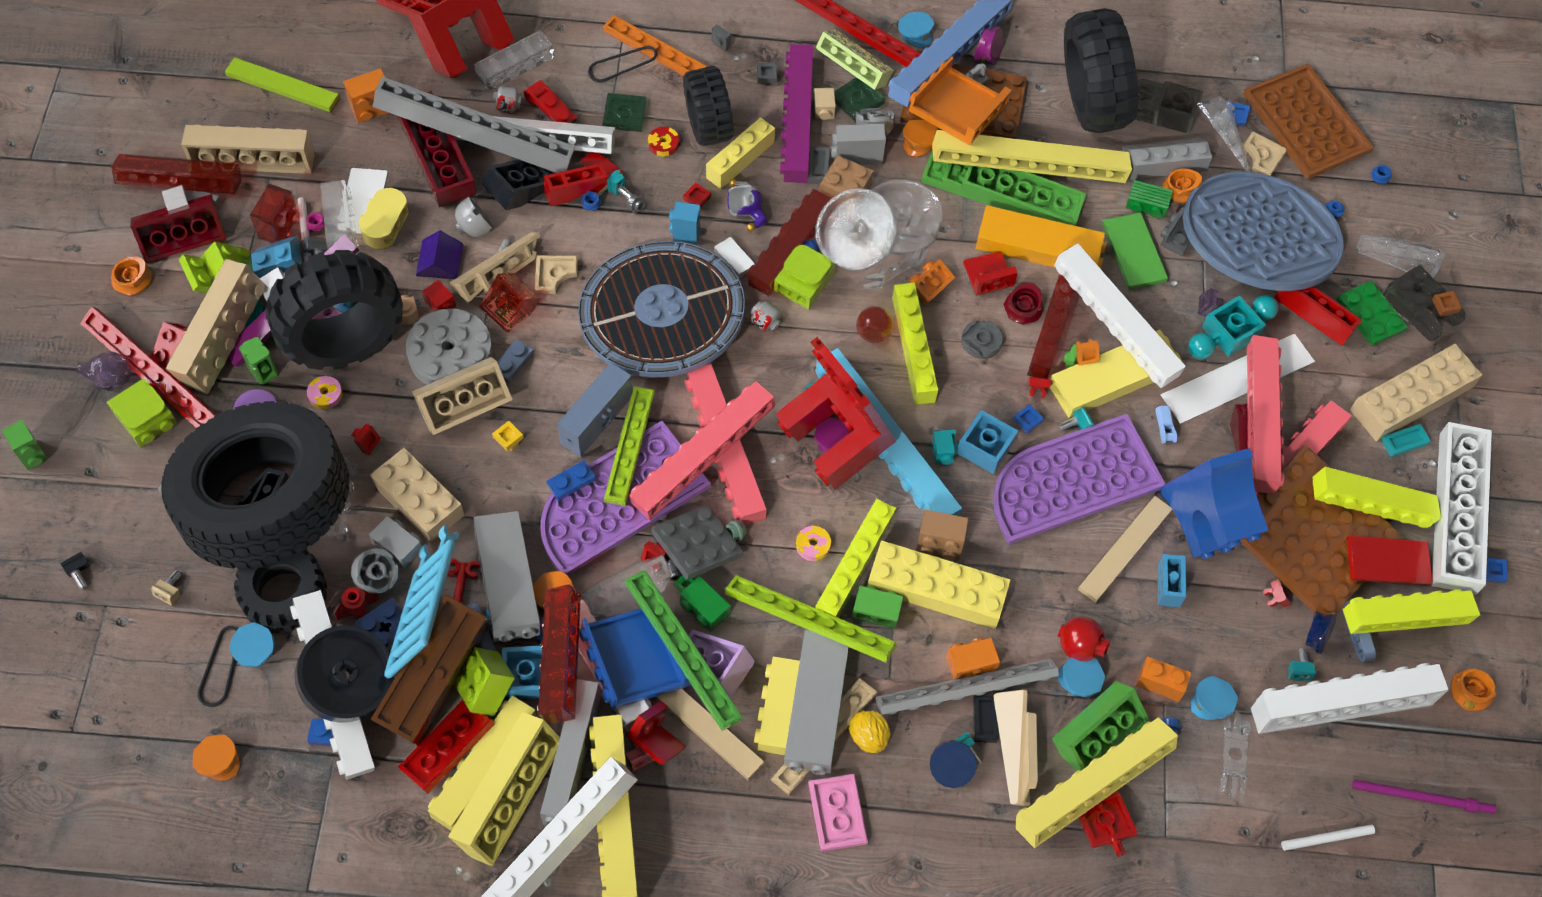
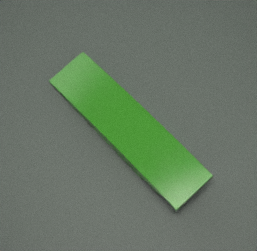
M933 150L920 181L938 189L994 207L1073 226L1077 223L1086 193L1030 172L934 162Z

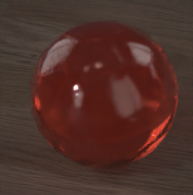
M878 306L868 307L861 311L857 317V332L867 342H882L890 336L893 330V319L884 308Z

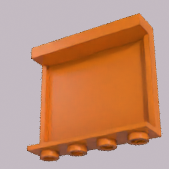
M951 56L947 62H942L938 71H934L927 82L924 81L917 92L914 91L909 99V102H911L909 111L964 143L971 145L1007 105L1012 90L1005 86L998 94L951 67L954 59Z

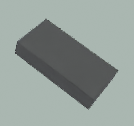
M810 146L807 183L820 184L828 172L830 148Z

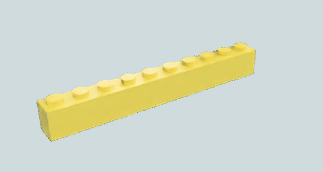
M943 130L936 131L932 143L934 162L1126 183L1132 171L1130 154L1124 151L979 135L971 145H968Z

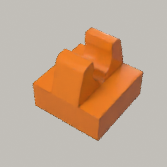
M1089 339L1085 343L1080 341L1076 343L1078 365L1099 362V344L1097 340Z

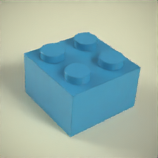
M980 410L959 441L957 454L994 474L1015 443L1018 430Z
M549 645L502 648V658L514 676V680L504 700L508 701L512 695L519 700L551 699V655Z

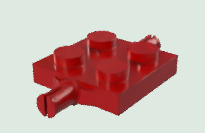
M1119 792L1111 794L1079 817V821L1092 849L1104 845H1112L1116 856L1120 857V854L1121 856L1126 854L1121 842L1137 836V829Z

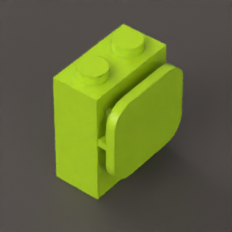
M799 245L795 247L786 259L784 268L775 278L774 291L809 310L834 276L835 263L827 256L810 247Z
M145 378L107 401L114 415L139 447L151 443L154 438L163 432L169 431L177 424L171 411Z

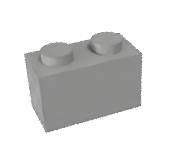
M388 516L369 534L372 544L378 549H384L394 557L392 558L393 561L404 570L419 555V550L422 547L421 539L414 532L408 533L399 520L395 519L393 521Z

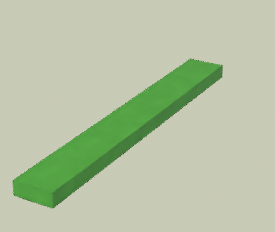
M644 570L625 579V584L721 731L742 721V715L647 572Z

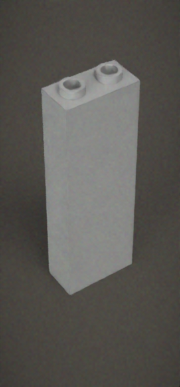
M518 511L474 517V532L493 641L507 642L511 639H528L540 635L539 616Z
M805 630L784 766H788V769L799 772L802 769H808L814 774L824 775L825 773L831 774L849 647L810 630Z
M575 679L540 812L544 827L577 794L590 744L589 726H594L593 717L597 716L601 700L599 683Z

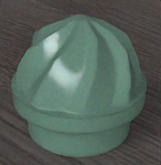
M733 520L729 522V525L725 526L736 542L742 541L747 534L746 525L741 521Z

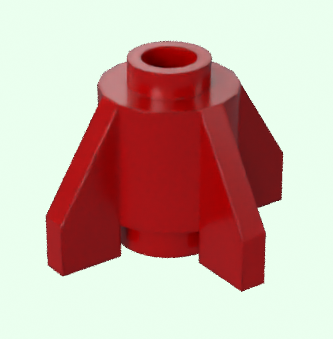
M347 586L341 597L342 602L334 614L337 620L348 616V614L353 617L360 616L362 618L365 616L364 613L368 609V604L370 605L378 601L379 598L377 594H371L362 591L360 588H350Z

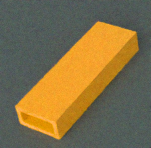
M986 205L975 249L991 253L1000 251L1003 256L1056 268L1054 265L1059 254L1079 244L1101 269L1103 258L1100 257V253L1104 254L1107 242L1103 241L1105 235L1103 232Z

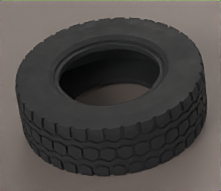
M264 401L263 403H250L247 406H238L234 410L230 409L222 412L219 416H214L207 420V423L201 424L194 432H191L184 438V442L177 446L175 453H172L168 460L169 464L165 466L164 476H162L161 495L165 509L186 545L198 557L224 568L264 567L266 564L269 566L279 563L280 560L284 561L293 557L296 553H301L307 549V546H312L320 539L319 537L324 536L330 529V526L334 525L339 518L338 514H341L345 507L349 494L350 479L348 468L330 428L316 413L300 405L289 404L288 402L278 401L275 403L274 401ZM278 462L294 465L288 480L270 496L246 505L233 506L219 503L225 488L243 472L266 463Z

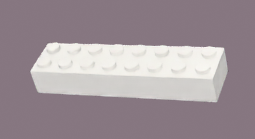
M1448 422L1440 433L1436 495L1438 496L1441 519L1435 522L1432 569L1433 587L1448 590L1461 589V591H1472L1473 595H1477L1486 585L1492 430Z
M1423 663L1416 666V668L1408 669L1407 666L1395 669L1393 672L1380 670L1368 676L1361 673L1353 675L1349 679L1336 677L1325 683L1313 681L1306 686L1300 687L1298 684H1293L1282 690L1269 688L1264 690L1260 697L1256 699V702L1251 707L1258 734L1432 706L1448 691V687L1439 664L1430 665V663Z

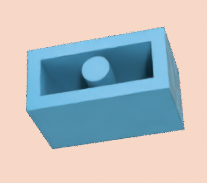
M676 202L675 208L671 209L669 214V221H671L669 232L673 233V241L697 245L700 232V205Z
M1163 554L1157 565L1158 606L1181 607L1186 598V556Z

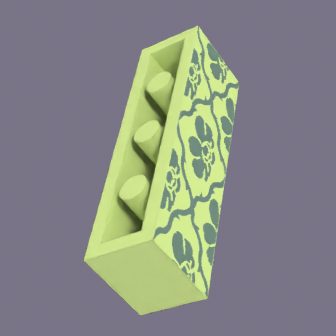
M836 29L824 31L816 46L817 50L874 90L886 87L894 71Z

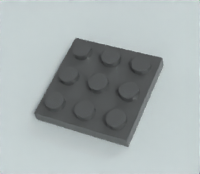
M708 505L655 525L651 530L653 536L686 580L741 558L744 552Z

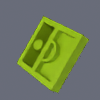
M215 241L201 257L183 254L179 258V262L193 291L206 294L225 259L246 264L253 271L252 258L247 249Z

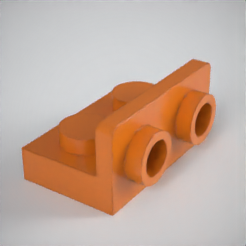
M941 259L935 262L930 260L922 267L923 271L920 274L917 272L908 280L910 283H915L917 295L925 304L929 303L955 278Z

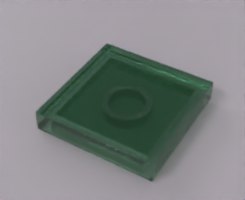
M857 77L834 91L835 103L854 122H856V112L860 113L861 109L878 108L885 103V98L876 89L874 90Z
M608 93L602 126L615 127V130L642 132L646 97Z

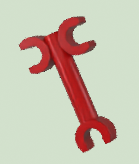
M451 559L450 566H455L456 568L448 570L447 576L452 578L457 576L453 599L462 603L466 576L473 580L478 579V573L471 572V569L480 568V563L478 561L459 563L458 560Z

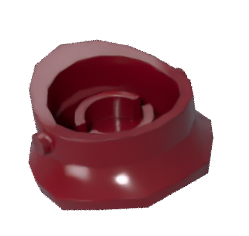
M1034 283L1021 284L1012 293H1009L1004 302L1008 318L1022 325L1039 320L1043 313L1042 294Z

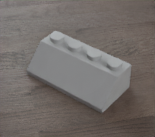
M1200 138L1122 146V151L1129 152L1132 167L1129 175L1130 180L1169 176L1172 171L1180 168H1189L1198 173L1207 172L1212 160L1208 142Z

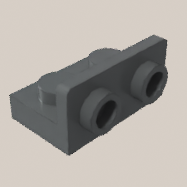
M1184 207L1180 209L1179 213L1174 212L1170 219L1172 224L1170 227L1165 226L1161 233V237H1163L1161 246L1180 256H1183L1190 244L1183 225Z

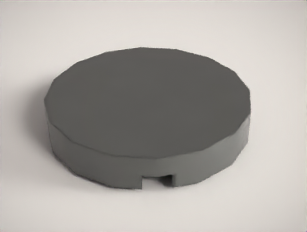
M977 320L965 327L961 342L964 350L969 355L979 359H987L998 354L1002 348L1003 337L1001 330L996 324L986 320L983 322H978Z

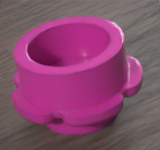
M311 213L306 218L308 230L318 232L326 226V220L319 213Z

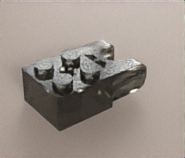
M1147 79L1138 80V98L1142 100H1138L1135 120L1190 134L1199 109L1203 90L1167 81L1162 84Z
M1420 264L1391 282L1383 294L1395 311L1409 325L1413 324L1429 341H1435L1441 336L1443 328L1437 318L1445 320L1452 326L1461 324L1466 318L1463 308L1459 313L1445 316L1439 315L1432 298L1434 295L1446 293V291Z

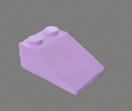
M692 629L689 637L728 696L732 699L753 666L754 659L745 646Z

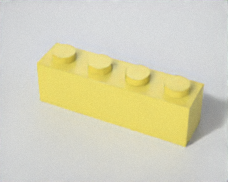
M760 117L706 164V178L722 189L729 183L730 179L736 177L775 143V128Z
M773 657L772 664H767L765 677L769 678L768 686L763 685L761 698L766 699L765 706L759 708L758 721H762L761 729H756L754 743H758V751L785 755L800 664L798 660Z

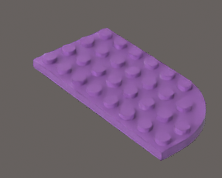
M1124 414L1018 453L1004 466L998 476L993 493V509L998 526L1007 544L1010 545L1159 491L1165 485V482L1128 414Z
M663 421L645 430L629 495L632 489L638 484L641 485L653 470L659 469L667 457L673 456L679 451L681 444ZM617 448L588 465L596 476L594 482L560 501H557L553 493H551L541 517V537L544 549L555 568L569 576L711 488V483L702 473L649 521L632 505L630 496H628L626 506L604 502Z

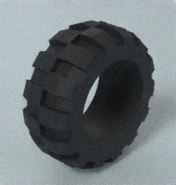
M1107 8L1075 14L1065 23L1064 57L1069 91L1078 121L1085 131L1098 134L1123 129L1136 119L1138 107V82L1135 60L1123 18L1117 11Z
M335 250L334 254L324 255L321 252L309 256V260L302 264L295 263L285 270V277L283 279L275 281L266 304V319L276 346L282 350L285 356L298 365L304 363L309 369L323 370L324 367H332L333 369L348 367L349 363L355 361L361 363L373 357L372 353L377 349L383 350L392 341V333H397L403 315V302L394 277L386 266L363 252L357 255L350 250ZM347 302H358L351 309L339 315L323 319H312L319 312L331 306Z

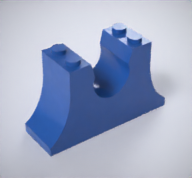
M1250 448L1210 459L1165 484L1159 490L1161 496L1169 503L1176 514L1193 558L1201 556L1202 560L1215 556V551L1221 550L1222 554L1235 550V546L1242 544L1241 540L1248 538L1249 542L1262 538V533L1269 531L1254 487L1252 475L1253 455Z

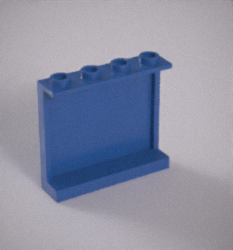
M641 608L592 623H588L586 618L582 619L579 636L582 642H586L588 647L586 649L587 657L595 665L594 673L596 680L602 683L604 688L602 689L603 698L606 703L609 702L612 710L690 686L691 683Z

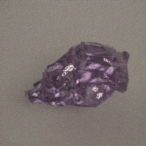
M114 351L100 354L90 359L87 363H78L77 366L79 368L76 369L77 373L83 374L84 377L93 381L100 388L123 385L131 376L127 360L121 354Z

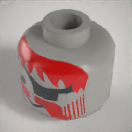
M500 86L498 92L494 91L492 103L496 104L498 111L514 113L516 109L519 110L521 94H519L517 88Z
M769 301L758 302L750 312L752 314L751 321L763 332L770 329L774 331L781 324L779 320L781 317L780 310Z

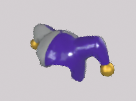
M730 179L729 185L732 188L729 189L727 199L730 213L733 216L751 217L755 222L747 225L749 232L764 226L767 223V217L761 208L763 199L759 189L749 182Z

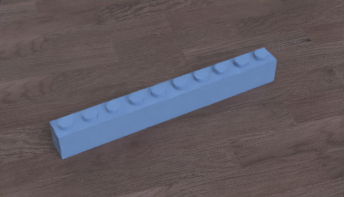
M978 0L974 7L970 10L968 9L961 19H957L950 29L947 28L940 38H936L929 48L926 47L919 57H915L908 67H904L897 77L891 79L888 85L890 88L888 96L905 107H909L911 105L909 99L914 91L917 92L924 81L927 82L934 71H938L942 62H947L952 56L954 58L952 67L980 41L985 29H992L1011 12L1014 0Z

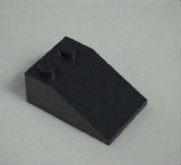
M518 159L489 166L482 186L505 210L522 207L544 193V176L551 173L545 168Z

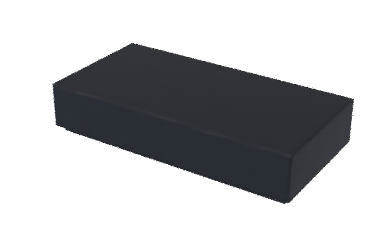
M974 695L973 697L974 742L997 743L998 723L993 696Z

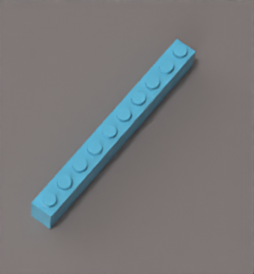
M838 348L831 351L858 385L859 390L871 402L895 438L896 442L882 452L879 458L886 461L890 472L899 478L902 488L906 492L909 491L915 505L919 509L922 508L923 511L925 509L960 516L962 507ZM817 360L815 372L820 379L826 374V371Z

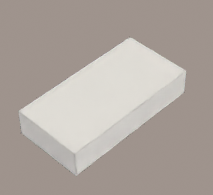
M182 185L162 191L168 211L188 205Z
M731 237L714 247V252L733 269L738 279L755 269V263Z

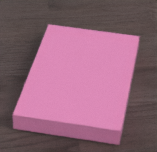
M855 774L808 781L821 852L868 844Z

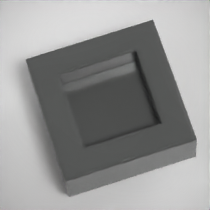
M716 24L712 28V42L715 46L727 51L731 47V34Z
M757 63L758 83H777L776 63Z

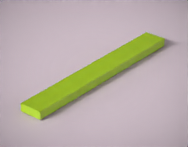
M736 575L725 588V595L883 662L887 663L896 649L897 642L740 576Z

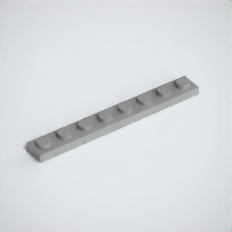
M1051 659L1041 660L877 696L876 704L882 715H893L898 711L906 709L916 710L924 705H938L947 700H961L965 696L983 695L988 691L1005 690L1015 685L1024 686L1038 680L1047 681L1051 677L1059 676L1058 667Z

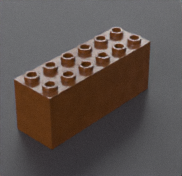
M445 594L438 606L427 646L399 671L371 720L418 746L453 690L457 677L466 665L467 658L471 655L474 647L479 646L491 624L488 619Z

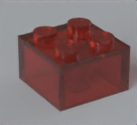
M268 184L250 213L251 221L259 239L274 243L288 238L290 229L299 219V212L290 190Z

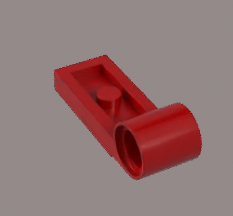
M538 80L523 91L526 100L533 106L537 105L552 122L575 123L577 121L574 113L543 81Z

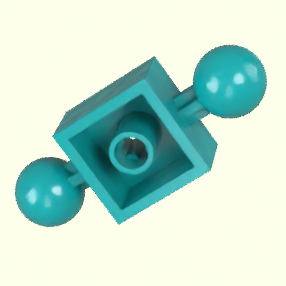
M1240 295L1207 315L1202 326L1207 334L1198 333L1191 337L1188 342L1189 353L1198 360H1204L1214 353L1215 345H1218L1228 357L1248 346L1253 335H1262L1266 327L1263 321L1272 320L1278 313L1277 301L1269 295H1262L1257 297L1250 307Z

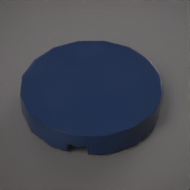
M955 740L945 741L936 746L929 762L931 774L935 780L944 787L950 788L962 787L970 782L975 774L977 765L975 755L970 747Z

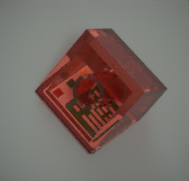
M499 273L479 307L505 332H510L532 314L541 298L514 273Z

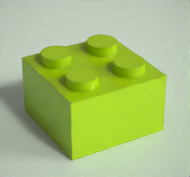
M474 647L471 655L466 660V665L461 674L456 679L455 686L470 712L495 716L514 680V676L499 652Z

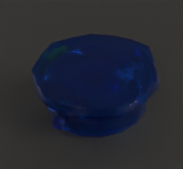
M1315 611L1313 614L1306 646L1315 649V652L1318 654H1322L1336 624L1335 614L1324 615L1318 611Z

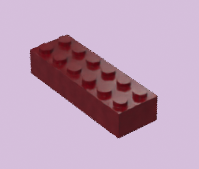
M397 116L439 208L477 194L474 178L453 135Z

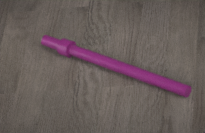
M1353 779L1352 789L1463 808L1466 812L1496 813V805L1478 802L1474 798L1466 797V799H1460Z

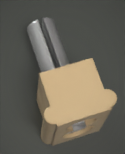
M175 570L166 581L160 579L151 588L153 596L174 606L180 597L179 589L173 585L182 576V573Z

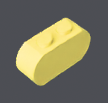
M384 188L377 191L373 199L369 200L365 214H362L359 219L362 237L368 246L375 249H384L393 245L409 214L406 197L401 191L394 188Z

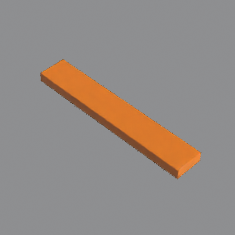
M613 15L603 26L604 32L634 49L644 46L654 47L657 51L655 60L683 76L687 71L708 67L616 15ZM651 49L640 51L651 58L654 56V51Z

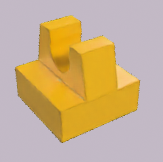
M510 421L492 433L493 438L506 451H513L518 447L519 442L524 439L523 434Z

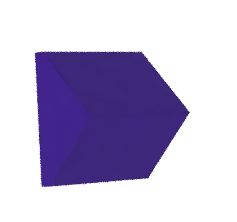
M441 230L423 239L416 276L444 279L458 278L463 243Z

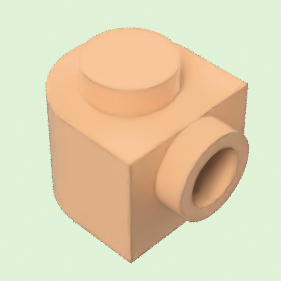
M402 295L403 315L401 323L411 325L419 317L414 296Z

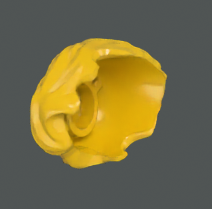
M875 711L857 712L849 721L851 737L861 750L877 754L885 749L890 740L891 733L886 719L881 714Z

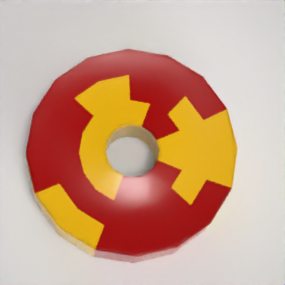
M665 126L653 129L648 136L649 149L657 156L665 157L674 154L679 147L677 132Z

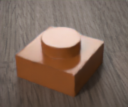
M1454 291L1436 294L1432 298L1440 316L1459 313L1462 309Z

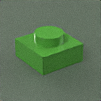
M1073 344L1071 350H1067L1064 355L1065 369L1078 364L1076 344Z

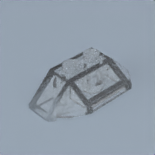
M660 555L635 563L596 582L582 593L591 615L606 619L640 609L641 607L626 586L625 579L644 570L663 596L667 584L672 577L664 556Z

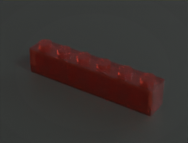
M119 154L111 166L114 184L168 189L182 185L183 190L235 194L242 182L240 166L233 163Z
M815 189L809 195L806 194L804 196L801 206L798 209H794L788 223L785 222L778 236H774L771 239L769 248L766 251H762L756 265H752L747 272L749 286L767 296L774 290V280L784 268V262L795 247L804 245L803 242L805 240H810L815 236L833 212L834 199Z
M1060 274L1027 373L1031 377L1048 379L1076 291L1071 288L1069 282Z
M570 584L547 589L543 602L542 660L540 662L541 677L538 685L540 694L537 711L538 715L550 725L575 719L581 594Z

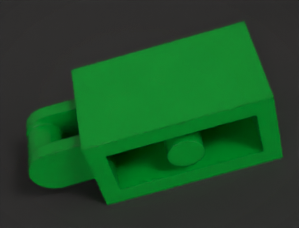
M682 575L673 583L674 587L680 592V606L685 612H691L702 628L707 627L712 632L731 614V606L700 576L695 580L692 578L686 580Z

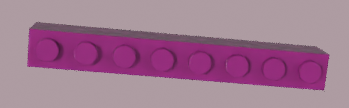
M790 44V52H786L785 64H789V67H785V79H788V83L784 82V94H787L788 98H784L783 110H787V114H783L782 126H786V130H782V142H785V146H781V158H785V162L780 164V174H784V182L807 183L813 45Z

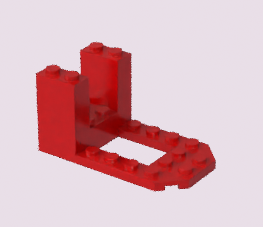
M376 0L378 5L409 17L434 71L449 78H457L467 69L448 27L457 25L460 19L471 18L483 44L503 50L509 47L511 42L515 41L497 0Z
M816 337L810 342L814 347V350L811 352L822 365L826 374L776 413V416L779 418L777 424L789 439L794 437L799 442L814 430L818 423L825 421L834 413L839 417L850 433L813 462L817 467L814 471L826 486L831 484L834 489H837L893 445L896 440L871 402L859 390L852 377L826 345Z

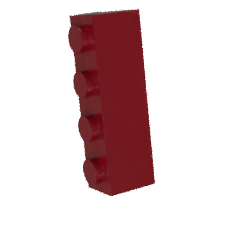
M212 194L187 201L188 205L170 211L166 207L131 218L130 227L146 263L212 244L214 241L218 242L226 239L220 214Z

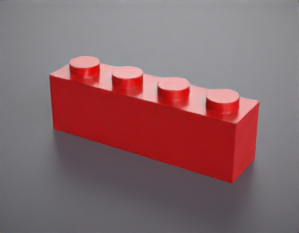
M1314 286L1302 290L1278 291L1274 297L1282 305L1289 308L1341 346L1346 343L1362 322V319Z

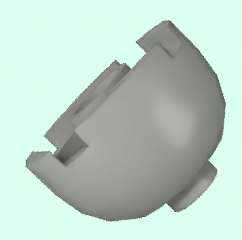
M881 108L861 109L860 113L856 112V125L884 124L885 136L891 133L894 128L895 112L887 109V113H883Z
M467 197L457 206L455 218L458 223L455 226L462 235L467 233L470 237L477 238L486 235L494 229L488 217H485L482 209L471 197Z
M378 548L364 551L357 556L351 567L352 580L357 588L371 594H379L391 589L398 578V566L395 565L392 559L394 557L386 550Z

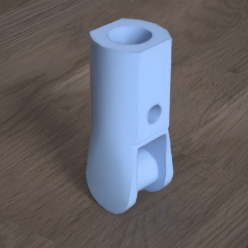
M1159 406L1155 409L1161 443L1165 444L1166 441L1176 443L1177 433L1173 424L1170 407Z

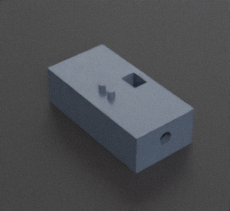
M610 362L557 423L560 444L582 457L631 399L633 391L631 375Z

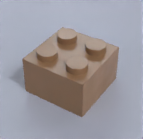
M837 155L820 183L819 199L855 214L872 185L873 170Z
M924 509L916 551L931 556H941L946 560H959L965 541L968 518Z

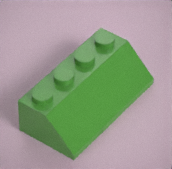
M1115 681L1057 733L1052 740L1063 759L1075 771H1082L1089 766L1093 759L1105 755L1112 746H1118L1129 734H1135L1150 720L1135 689Z

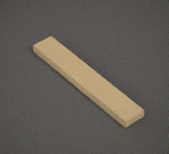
M1154 496L1083 581L1078 590L1096 603L1166 519L1172 508Z
M861 678L842 697L836 741L849 727L851 718L857 712L863 711L877 695V691ZM783 765L771 778V781L790 795L810 770L802 769V771L797 772L789 770L788 766Z
M683 689L655 697L659 702L665 703L670 712L748 781L764 765V761L728 729L721 731L712 715Z

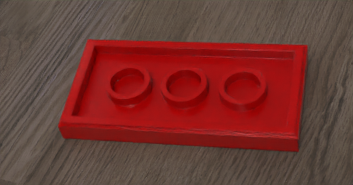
M1362 536L1346 537L1351 581L1420 586L1433 584L1427 541Z
M462 700L398 768L423 791L429 794L494 726V722L484 714L470 712L464 700Z

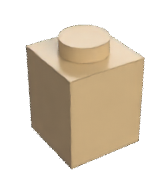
M814 88L815 119H834V88Z

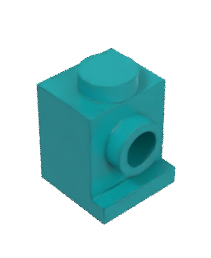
M955 429L934 431L932 447L935 464L949 465L954 463V454H957V443L954 441Z

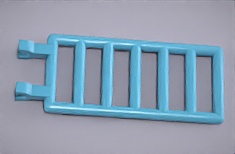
M446 525L439 530L441 542L437 551L430 555L426 544L419 550L421 561L419 568L413 574L384 672L386 678L393 677L423 650L429 642L454 552L455 541L459 537L458 532L451 536Z

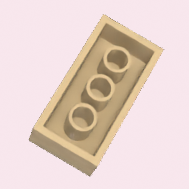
M492 357L412 391L428 430L433 435L513 400L498 363Z
M405 448L401 449L370 474L374 487L430 543L439 537V530L444 525L448 526L449 529L465 516L461 503Z

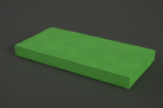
M1141 213L1103 220L1102 226L1128 290L1167 282L1168 277Z

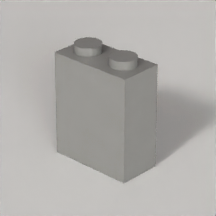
M884 124L836 125V132L832 134L831 158H836L838 155L859 165L883 164L886 142Z

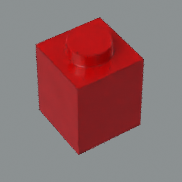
M439 279L422 290L425 303L433 311L454 309L456 307L454 295Z

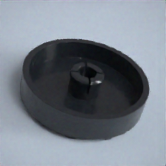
M346 625L325 629L310 639L297 660L295 685L298 695L310 711L325 720L347 723L363 719L378 708L393 682V677L386 678L384 674L390 653L379 638L365 629ZM339 670H347L350 677L348 679L338 674Z

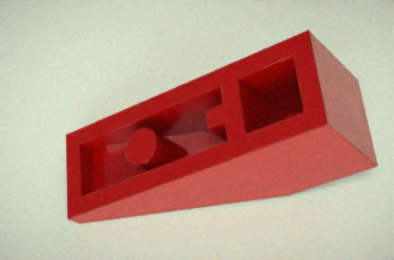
M602 163L545 175L544 193L550 207L569 203L607 181L608 175Z

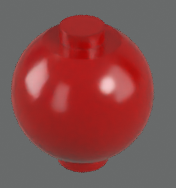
M1075 617L1069 620L1066 625L1062 624L1058 632L1063 652L1069 658L1072 657L1078 661H1091L1097 656L1104 658L1111 642L1105 639L1104 630L1101 625L1089 617Z

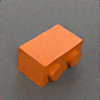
M981 637L974 639L968 644H954L948 648L946 654L953 680L996 671L1000 664L992 638L984 639Z
M1147 656L1141 666L1135 686L1179 702L1186 692L1191 672Z

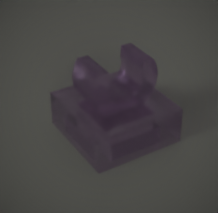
M1210 288L1199 296V315L1207 316L1210 312L1224 305V300L1217 298L1218 290Z

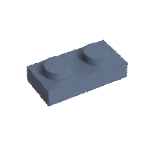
M517 339L497 361L503 378L508 384L534 354L531 347Z

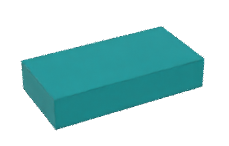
M1421 424L1385 435L1381 439L1391 458L1428 446L1431 442Z

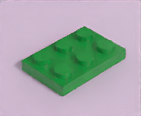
M1372 280L1338 295L1336 299L1340 305L1362 319L1357 328L1372 347L1405 332L1408 328Z

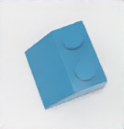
M296 235L259 247L251 254L253 272L261 278L277 267L285 273V270L295 263L302 264L299 237Z

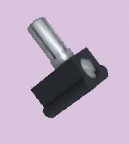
M82 552L60 563L69 578L73 577L80 589H84L83 586L87 587L81 571L90 567Z

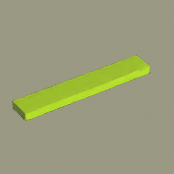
M235 57L225 70V74L228 77L327 112H331L339 100L338 93Z
M633 387L604 497L605 503L626 506L655 395V390Z

